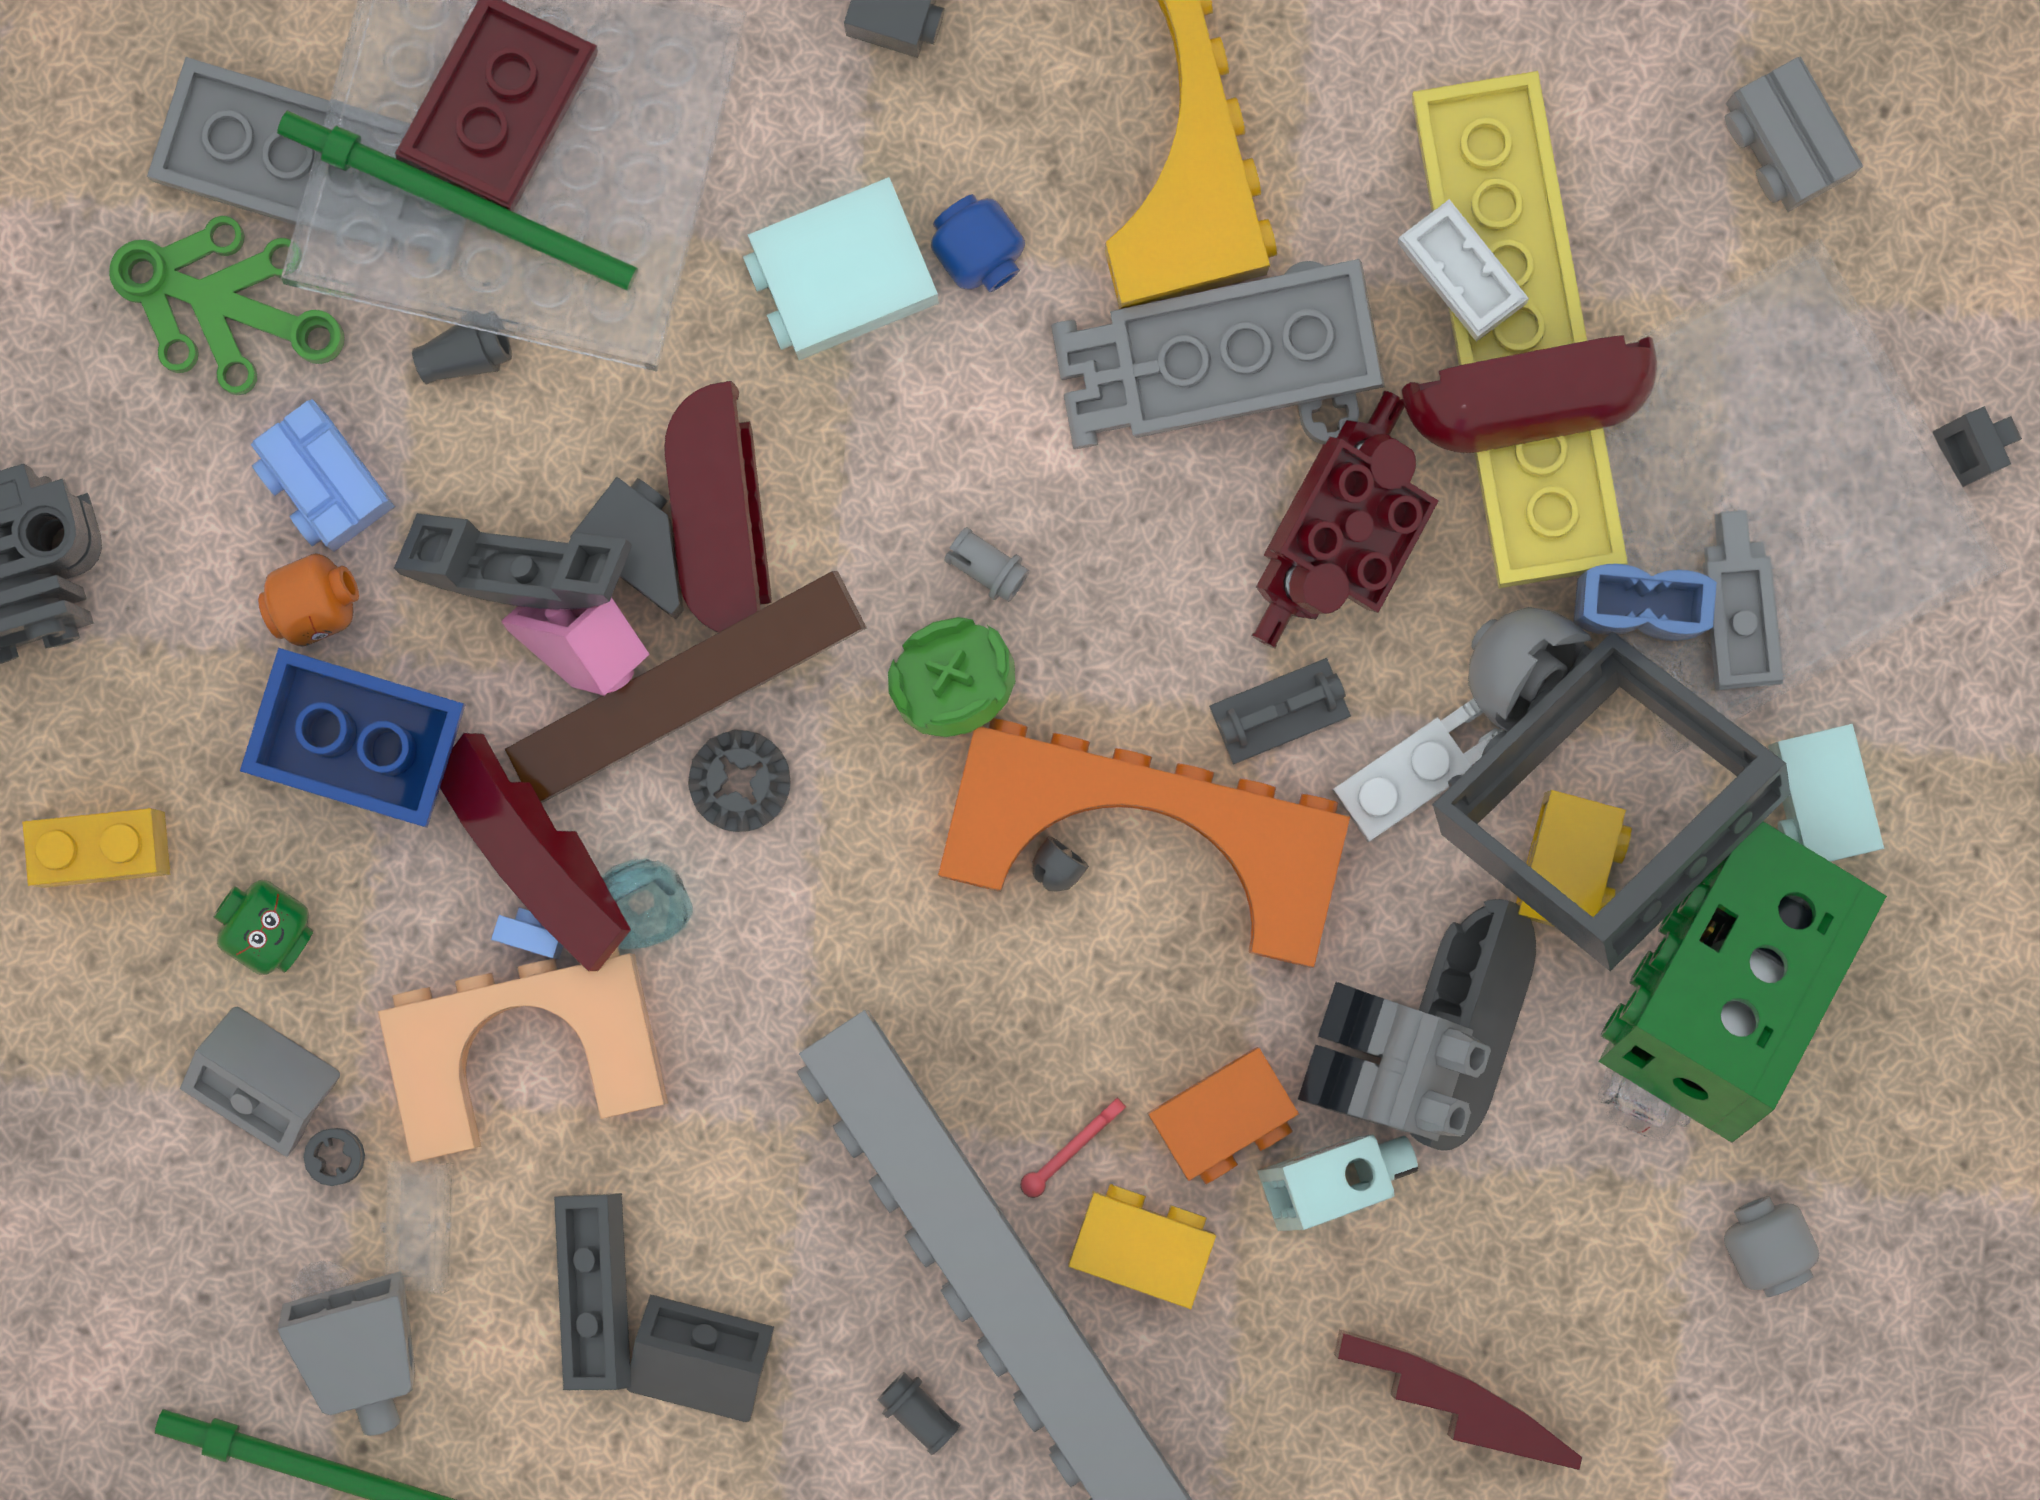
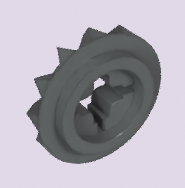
M732 730L710 738L692 759L688 781L691 798L698 812L711 824L733 832L752 831L772 821L783 809L791 784L789 767L779 748L763 735L743 730ZM726 757L731 764L735 763L741 770L747 769L750 766L754 768L759 763L763 764V767L756 771V776L750 780V786L753 789L752 795L757 800L755 804L752 805L747 797L743 798L737 791L731 792L729 795L724 793L719 798H716L715 794L720 792L722 786L729 780L727 773L724 771L726 766L721 761L723 758Z

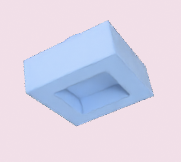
M518 908L515 919L499 915L491 939L554 959L560 958L563 948L533 914L523 908Z

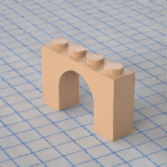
M617 947L599 971H587L582 965L557 970L555 959H548L517 967L520 979L495 984L493 973L455 981L457 990L455 994L432 999L431 990L428 987L393 995L394 1008L378 1011L411 1163L481 1147L466 1076L469 1050L477 1034L491 1019L507 1010L518 1007L533 1006L548 1010L565 1020L577 1033L587 1056L600 1119L668 1104L635 954L620 955Z

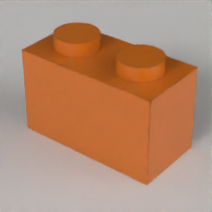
M1259 1047L1252 1049L1147 1113L1186 1179L1190 1181L1200 1175L1205 1184L1210 1183L1236 1167L1238 1163L1233 1154L1252 1142H1255L1258 1149L1262 1151L1292 1133L1293 1130L1287 1121L1299 1115Z

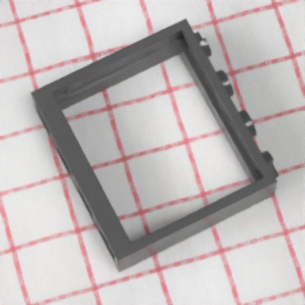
M1611 632L1588 655L1582 652L1575 660L1571 672L1553 689L1548 688L1540 692L1529 705L1526 715L1508 732L1503 731L1494 736L1486 745L1482 757L1465 774L1452 777L1448 781L1449 789L1432 805L1443 837L1606 969L1611 971L1791 793L1786 762L1617 634ZM1621 687L1737 777L1614 898L1592 917L1477 824L1605 700Z

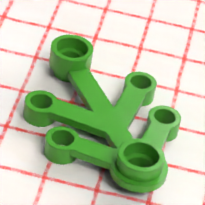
M228 216L215 217L208 222L204 230L163 248L148 240H134L124 244L116 251L109 267L111 283L123 298L130 302L142 304L159 342L158 358L161 364L172 372L184 373L191 370L197 363L199 353L194 341L192 342L188 336L181 334L167 295L191 304L218 364V383L224 390L233 395H244L250 392L257 382V371L255 366L242 356L226 318L290 341L293 349L310 363H328L335 359L343 348V329L327 312L309 310L300 316H295L236 294L273 276L289 278L299 272L303 264V254L300 248L290 239H274L267 244L263 252L200 280L178 272V270L213 252L221 256H230L237 253L243 246L245 236L242 227L233 218ZM222 225H230L235 230L234 241L225 247L215 245L213 241L215 230ZM281 247L291 248L294 253L293 263L285 269L275 268L272 264L273 253ZM142 261L150 262L153 266L152 278L142 284L134 282L131 275L133 267ZM315 328H325L330 333V342L324 349L314 350L308 345V335ZM176 342H184L189 348V356L181 364H172L167 358L169 347ZM235 364H242L248 370L247 380L241 386H230L226 381L227 370Z

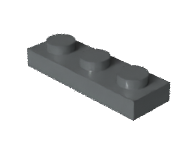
M622 1193L555 1196L563 1390H619L631 1388Z

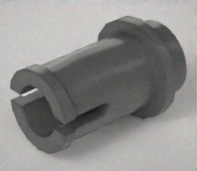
M903 1372L877 1399L885 1407L882 1414L886 1418L893 1415L933 1455L957 1432L960 1424L944 1412L919 1387L922 1383L919 1377L912 1380Z

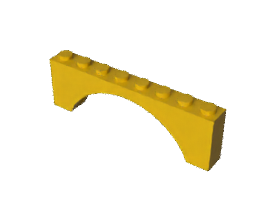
M1157 0L1173 41L1178 65L1180 90L1179 117L1168 159L1156 184L1128 222L1105 242V256L1119 309L1199 293L1265 276L1270 267L1268 258L1277 256V247L1269 219L1258 221L1252 197L1261 195V187L1253 158L1242 160L1236 136L1245 134L1241 109L1236 97L1226 100L1220 76L1229 74L1224 45L1221 37L1210 39L1204 16L1213 13L1211 0Z

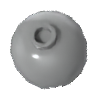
M1532 607L1508 613L1499 620H1489L1478 630L1473 638L1471 646L1474 651L1469 662L1468 686L1479 709L1497 727L1508 732L1526 715L1529 705L1540 692L1548 688L1553 689L1571 672L1575 660L1582 652L1588 655L1592 651L1584 644L1585 641L1592 640L1590 635L1574 622L1555 611Z

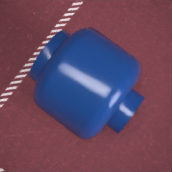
M971 194L951 205L934 220L933 225L937 231L931 240V249L960 288L969 290L984 284L989 292H993L1019 273L1020 269L1015 264V261L1020 257L1025 247V240L996 200L990 198L977 200Z

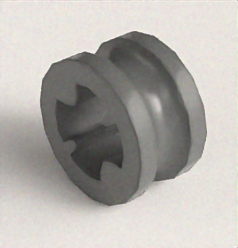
M331 1128L318 1132L310 1139L305 1147L303 1158L305 1168L314 1180L323 1185L336 1186L348 1183L358 1176L364 1165L365 1153L363 1144L355 1134L346 1129ZM332 1138L345 1142L343 1153L351 1158V1163L346 1171L343 1167L336 1168L337 1176L330 1175L324 1171L326 1161L318 1156L319 1148L323 1143L326 1147L333 1146Z

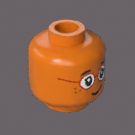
M315 553L277 568L268 574L264 584V592L259 594L258 603L264 623L272 635L278 639L285 638L291 644L304 647L339 633L351 624L354 613L353 602L358 601L359 591L356 581L347 567L343 565L337 567L328 557Z

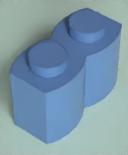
M1599 565L1587 570L1577 578L1574 623L1584 630L1602 635H1609L1611 632L1619 635L1638 629L1644 634L1660 640L1683 641L1692 639L1713 628L1717 582L1704 574L1689 570H1669L1651 576L1647 572L1629 565Z

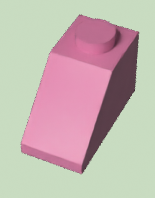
M612 597L608 603L581 609H540L517 606L501 621L508 632L571 687L603 696L626 685L634 675L633 669L650 655Z

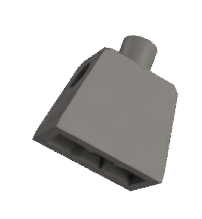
M401 1271L284 1303L278 1325L280 1337L321 1412L325 1415H334L355 1409L363 1433L369 1436L379 1435L395 1428L400 1423V1418L393 1398L406 1395L413 1390L415 1374L405 1285Z

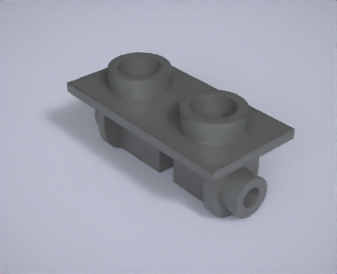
M1327 658L1209 706L1233 765L1351 717L1344 700L1346 694L1337 673L1333 674Z

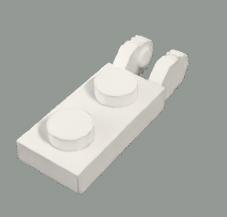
M1474 698L1440 721L1437 717L1332 789L1367 842H1370L1449 787L1448 781L1456 775L1465 774L1482 757V753L1489 741L1498 733L1503 732L1501 729L1494 728L1481 737L1477 745L1463 754L1449 732L1462 723L1471 722L1483 713Z

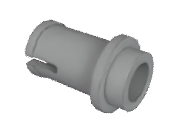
M968 527L964 528L950 546L953 552L949 551L944 561L949 565H954L990 589L989 597L993 600L1000 596L1008 602L1011 601L1029 574V570L1021 565L1022 557L1016 554L1010 558L972 533L973 531Z

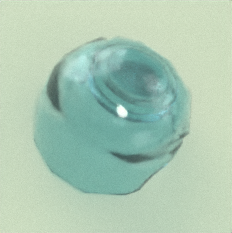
M648 858L632 859L611 867L602 876L608 891L616 901L631 928V931L620 943L618 949L647 948L669 940L687 926L693 914L692 903L679 874L665 863L658 860L652 861ZM647 890L653 894L654 907L638 915L628 905L630 897L633 894Z

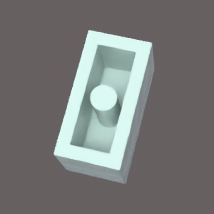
M1853 724L1768 745L1771 752L1786 762L1791 793L1782 802L1786 820L1778 821V830L1830 862L1884 849Z

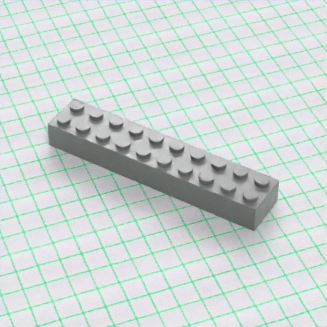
M863 1010L800 1052L799 1055L806 1066L799 1069L797 1074L817 1104L829 1099L842 1119L833 1125L838 1137L853 1158H856L863 1152L878 1173L868 1180L873 1190L889 1213L900 1207L913 1226L912 1229L906 1232L905 1237L926 1268L936 1262L948 1279V1282L942 1285L941 1292L959 1320L964 1322L972 1316L983 1332L984 1336L978 1339L977 1347L997 1377H1000L1008 1371L1020 1390L1013 1394L1015 1397L1013 1401L1034 1433L1044 1426L1056 1443L1049 1448L1051 1452L1049 1456L1067 1484L1072 1487L1081 1481L1091 1496L1089 1500H1192L870 1011Z

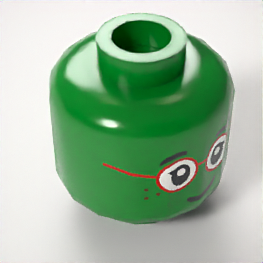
M259 880L253 883L245 892L234 886L213 916L214 919L222 923L217 935V945L221 951L259 975H267L276 968L285 973L301 954L314 931L306 926L309 918L308 908L267 880Z

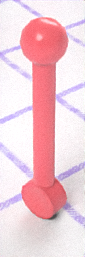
M1117 1097L1037 1173L1031 1172L1026 1174L1020 1184L1022 1192L1031 1198L1042 1195L1046 1187L1045 1182L1126 1108L1122 1101Z

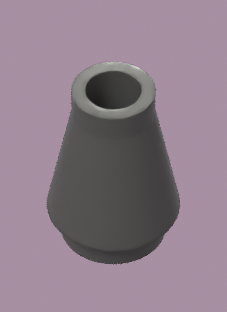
M474 312L428 343L414 348L412 356L420 378L425 384H429L442 379L498 372L501 363L512 359V350L507 333L498 316L494 312L484 316Z

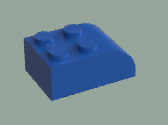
M278 648L240 771L428 828L466 705Z

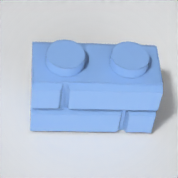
M313 399L299 406L287 415L283 421L276 423L253 440L251 444L261 458L252 465L253 469L274 496L285 490L298 508L289 517L312 547L322 540L326 547L335 552L395 507L322 407Z

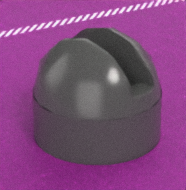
M1050 836L1046 838L1037 850L1032 861V874L1039 883H1043V886L1048 891L1069 890L1079 881L1089 866L1073 851H1071L1072 857L1063 852L1062 850L1069 848Z

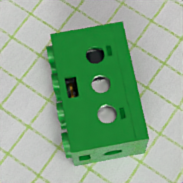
M1763 821L1663 919L1658 932L1665 935L1654 953L1650 950L1646 953L1630 979L1629 984L1636 987L1635 991L1630 996L1626 1005L1620 1003L1616 1007L1600 1036L1608 1040L1609 1043L1598 1062L1733 1143L1776 1108L1887 896Z

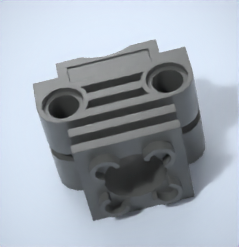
M24 463L0 470V664L18 658L16 649L18 646L43 639L45 648L65 645L80 638L77 628L94 624L90 611L73 604L86 600L84 588L67 580L91 570L99 560L102 551L101 534L88 493L74 496L68 492L64 479L52 482V479L47 476L39 478L32 468ZM64 528L62 542L57 548L52 549L54 536L59 530Z

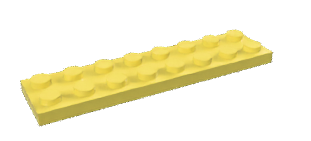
M1538 71L1413 91L1412 104L1431 211L1433 212L1450 199L1529 298L1526 305L1477 342L1449 308L1459 365L1587 341ZM1603 428L1475 452L1498 588L1578 576L1593 567L1604 564H1628Z

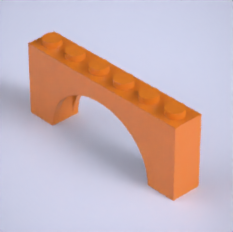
M993 718L990 721L988 728L979 727L973 731L938 873L939 877L1001 892L1005 878L1020 852L1031 840L1056 822L1075 814L1101 808L1122 807L1152 811L1180 821L1199 832L1231 864L1243 886L1250 909L1251 941L1249 953L1308 968L1315 966L1350 821L1349 816L1336 813L1338 802L1308 794H1301L1299 804L1275 799L1276 787L1247 779H1239L1237 789L1212 783L1214 772L1186 764L1177 763L1175 774L1150 768L1151 756L1115 748L1113 758H1107L1088 753L1089 741L1068 735L1053 733L1051 743L1026 738L1027 726Z

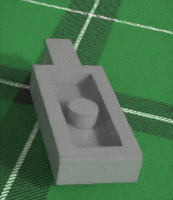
M1747 510L1720 512L1715 514L1717 546L1704 548L1705 563H1703L1704 575L1717 582L1713 628L1709 629L1715 691L1783 684L1771 556H1766L1764 542L1750 543Z

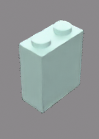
M890 177L748 234L754 252L743 256L744 262L756 291L758 292L768 287L778 310L767 314L780 349L783 350L793 345L798 360L939 304L938 293Z

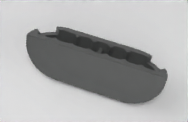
M1492 899L1484 901L1485 906L1473 912L1461 924L1453 922L1449 926L1438 948L1419 1007L1421 1012L1472 1029V1036L1490 1046L1491 1049L1485 1071L1478 1078L1460 1073L1452 1098L1469 1103L1471 1114L1464 1135L1461 1137L1440 1135L1438 1141L1417 1134H1411L1418 1142L1437 1150L1447 1151L1459 1147L1476 1132L1485 1118L1532 977L1536 957L1534 927L1530 918L1518 914L1520 905L1508 900Z

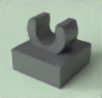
M1985 406L1969 412L1932 432L1958 489L2011 465L2004 448L2022 439L2012 416L1993 424Z

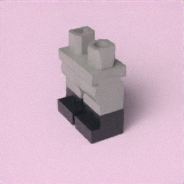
M1335 982L1318 1037L1382 1059L1380 1065L1315 1044L1297 1100L1361 1120L1417 1134L1438 1141L1440 1135L1461 1137L1465 1133L1471 1111L1469 1103L1452 1098L1459 1074L1462 1073L1478 1078L1485 1071L1491 1049L1490 1046L1472 1036V1029Z

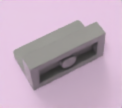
M233 1007L195 1051L180 1089L285 1157H288L302 1138L313 1112L337 1083L340 1072L240 1007Z

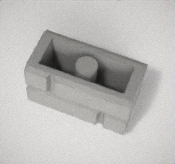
M1801 56L1733 93L1726 103L1730 113L1725 115V122L1731 136L1741 148L1750 145L1762 166L1756 170V176L1763 192L1772 203L1781 200L1787 212L1852 178L1863 167Z

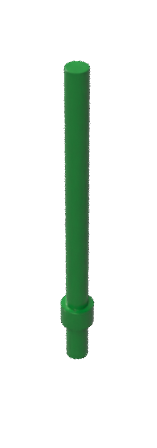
M288 110L280 120L277 134L321 153V160L343 171H347L350 167L355 168L623 290L629 291L636 278L637 267L361 143L360 135L336 125L331 130Z
M162 1409L155 1427V1434L202 1448L203 1456L226 1463L232 1457L368 1500H457L238 1432L239 1425L217 1418L208 1423Z

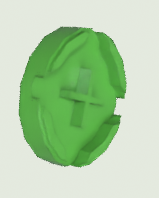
M960 617L933 622L913 633L902 645L904 652L899 656L897 663L893 659L888 671L889 694L905 723L922 734L940 737L970 733L990 722L1007 704L1016 682L1014 659L999 632L990 626L987 629L984 626L975 625L973 619Z

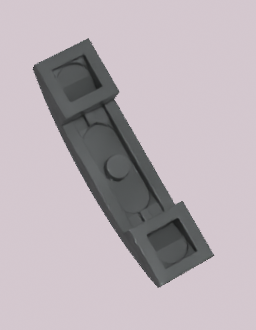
M417 513L394 569L400 575L416 581L482 600L540 609H581L610 602L632 544L624 538L575 532L572 533L569 543L483 533L468 519Z

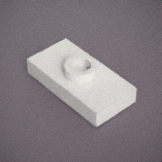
M1450 199L1398 238L1399 246L1476 342L1527 304L1529 299Z

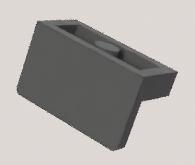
M650 1294L634 1343L630 1364L631 1388H627V1390L635 1394L742 1422H749L755 1405L759 1381L770 1348L774 1326Z

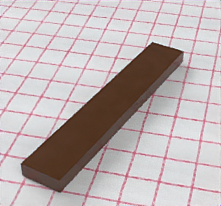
M831 571L630 680L622 688L595 699L505 748V751L520 781L530 782L540 802L543 803L867 629L839 572Z

